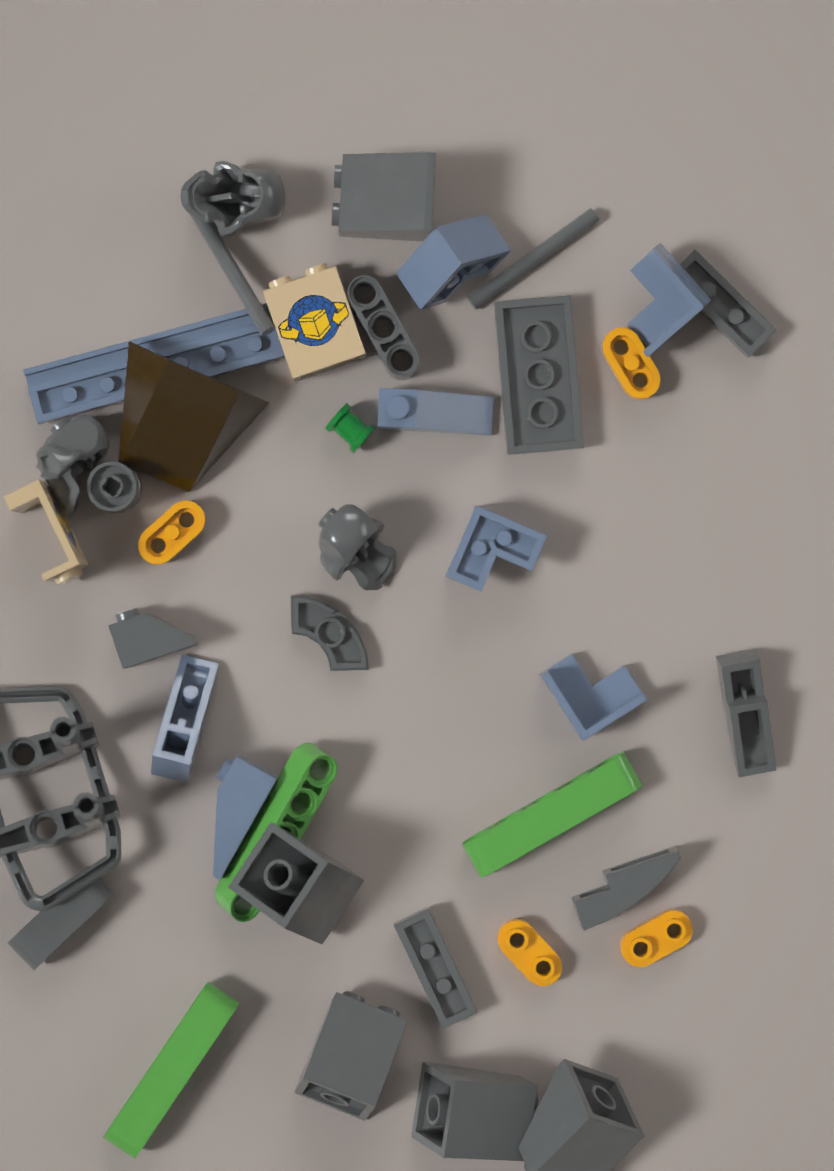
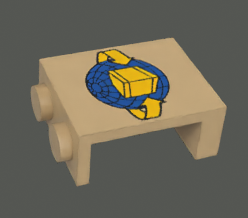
M320 264L305 270V277L293 281L290 276L273 280L268 283L270 289L263 291L294 382L366 357L336 266L328 268L327 264Z
M36 480L3 496L9 510L23 513L42 504L69 561L42 573L43 580L56 582L57 585H65L82 577L81 569L88 566L89 563L66 516H64L59 501L47 482Z

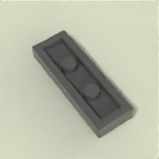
M696 250L680 264L711 299L700 312L747 358L776 331Z
M427 907L395 922L394 927L442 1028L449 1027L478 1013L429 908Z

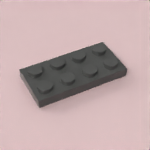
M571 295L494 302L507 455L583 449L584 442Z

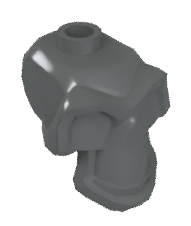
M221 161L215 163L213 175L207 170H202L186 181L181 189L180 199L182 206L188 213L203 222L211 223L214 221L220 236H231L244 226L278 219L285 206V190L280 176L272 170H242L235 164Z
M81 415L72 420L69 416L61 419L52 427L51 432L53 434L46 439L44 445L36 453L38 460L36 467L41 472L40 477L52 488L57 500L61 504V508L65 510L64 516L69 519L73 517L79 503L78 495L80 490L74 479L84 471L92 470L95 467L94 464L101 458H104L109 449V437L102 424L95 418L87 415Z
M345 504L338 510L331 508L319 522V526L322 528L319 536V548L321 550L320 561L325 570L336 581L341 579L343 573L349 570L363 589H381L383 583L391 575L393 576L397 558L393 547L384 545L377 539L378 534L384 529V524L369 517L364 511L353 504Z

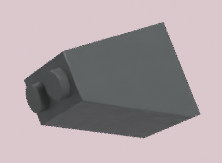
M436 153L343 154L342 165H335L334 188H341L340 203H333L332 226H339V237L423 242L432 229Z
M271 822L228 888L283 928L323 944L364 880L335 859Z
M344 991L343 994L336 992L329 1004L294 1093L365 1121L377 1105L408 1020L400 1018V1013L393 1008L382 1005L376 1008L364 1003L365 999L353 992Z
M564 1059L559 1064L518 1148L524 1160L526 1171H610L645 1136L618 1078Z
M423 1062L411 1137L443 1158L524 1161L518 1147L533 1119L534 1110L538 1105V1085L519 1075Z

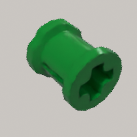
M348 403L336 413L325 427L328 432L334 431L350 445L349 450L353 454L376 429L372 424L367 426L353 414Z

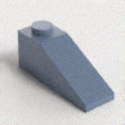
M379 388L377 427L380 430L492 435L494 397L426 390Z
M182 654L152 754L151 774L185 783L189 782L219 663Z
M240 754L236 756L234 762L227 758L216 779L222 782L217 790L213 877L218 880L224 874L278 778L277 775Z

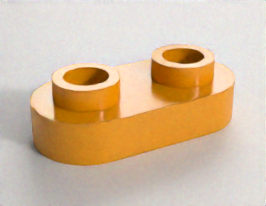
M620 327L613 329L605 336L602 342V354L623 391L633 399H647L659 388V371L651 357H647L643 353L645 347L638 335L631 329ZM618 341L624 342L627 345L626 354H617L614 351V344ZM636 374L645 376L647 381L645 387L639 388L634 385L633 377Z
M187 500L179 501L170 507L141 534L138 541V550L142 558L151 564L157 565L165 564L172 560L204 530L206 516L203 509L198 504ZM184 513H191L194 517V523L190 527H183L180 523V518ZM157 538L163 539L166 544L164 551L161 553H156L152 549V543Z
M664 910L624 933L620 940L621 954L632 966H648L685 946L692 937V923L680 910ZM673 923L680 925V932L677 936H669L667 934L669 925ZM638 942L647 944L646 952L641 955L635 954L633 951L634 945Z
M519 918L507 920L501 925L497 934L498 945L501 951L526 978L537 986H549L556 982L562 972V962L556 951L527 921ZM515 933H520L524 936V941L519 946H514L510 943V937ZM540 961H547L550 964V969L547 973L541 974L536 971V965Z

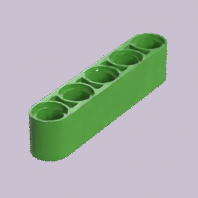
M303 743L292 752L216 887L215 899L217 903L239 922L252 920L260 910L242 897L236 901L239 895L228 888V886L269 824L273 822L301 839L336 777L338 765L335 759L315 744Z
M620 752L471 836L461 845L481 878L485 877L641 788L643 784L625 752Z
M207 982L104 1134V1139L135 1159L233 1015L239 1005L238 1001L211 983Z

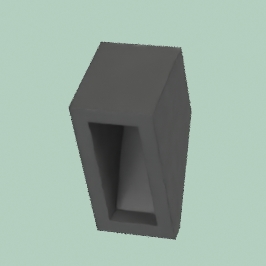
M137 608L115 615L117 622L108 625L123 669L199 644L197 636L149 612L139 615Z

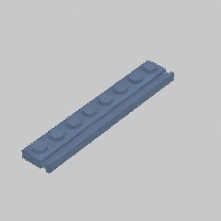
M267 303L261 304L273 323ZM246 309L130 340V342L209 377L219 376L285 357L276 328L270 334L262 336ZM128 341L24 369L23 372L27 380L37 423L44 424L67 416L124 402Z

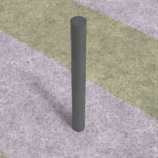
M590 208L469 295L467 299L475 309L479 308L597 223L599 218L596 213Z
M190 214L261 335L266 336L273 332L275 326L213 223L203 222Z

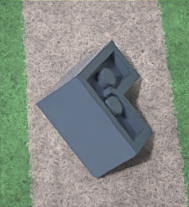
M481 215L435 227L397 271V276L420 310L446 303L466 280L490 274L509 254L511 249L489 217Z
M661 243L654 247L630 270L655 298L653 302L627 324L647 346L643 351L647 357L711 301Z
M476 505L445 577L482 591L496 556L532 571L547 535Z
M572 654L539 674L577 735L583 741L648 700L646 695L640 691L624 665L591 685Z

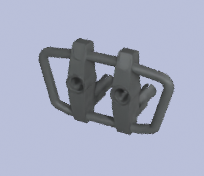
M62 686L0 689V704L59 701L69 718L59 717L55 719L51 724L49 732L29 737H18L10 743L0 746V780L20 775H32L42 768L82 754L93 794L88 792L79 794L74 799L73 805L50 811H39L31 817L5 826L0 810V858L4 861L21 901L28 908L35 911H46L57 906L115 869L120 863L122 856L121 829L118 822L122 817L115 795H110L96 750V747L100 745L92 722L87 721L83 709L72 692ZM22 747H30L35 750L34 760L25 766L15 763L16 752ZM48 819L55 821L57 832L52 838L44 840L37 836L36 829L40 822ZM104 826L106 836L105 857L45 895L40 896L34 892L18 854L41 848H53L61 842Z

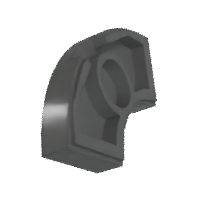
M291 596L292 634L307 636L318 643L328 657L331 671L369 670L364 643L356 628L340 611L314 598Z

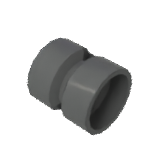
M104 462L96 466L90 473L87 480V493L91 502L98 508L112 513H124L133 509L139 502L142 495V482L139 475L131 467L118 462Z

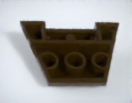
M128 341V360L118 462L190 492L270 402Z

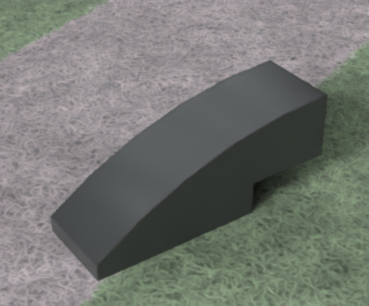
M753 649L716 656L726 721L738 776L744 777L776 771L768 702L764 696L758 656Z
M671 847L602 870L607 885L571 897L583 931L609 921L647 896L681 859L679 850Z

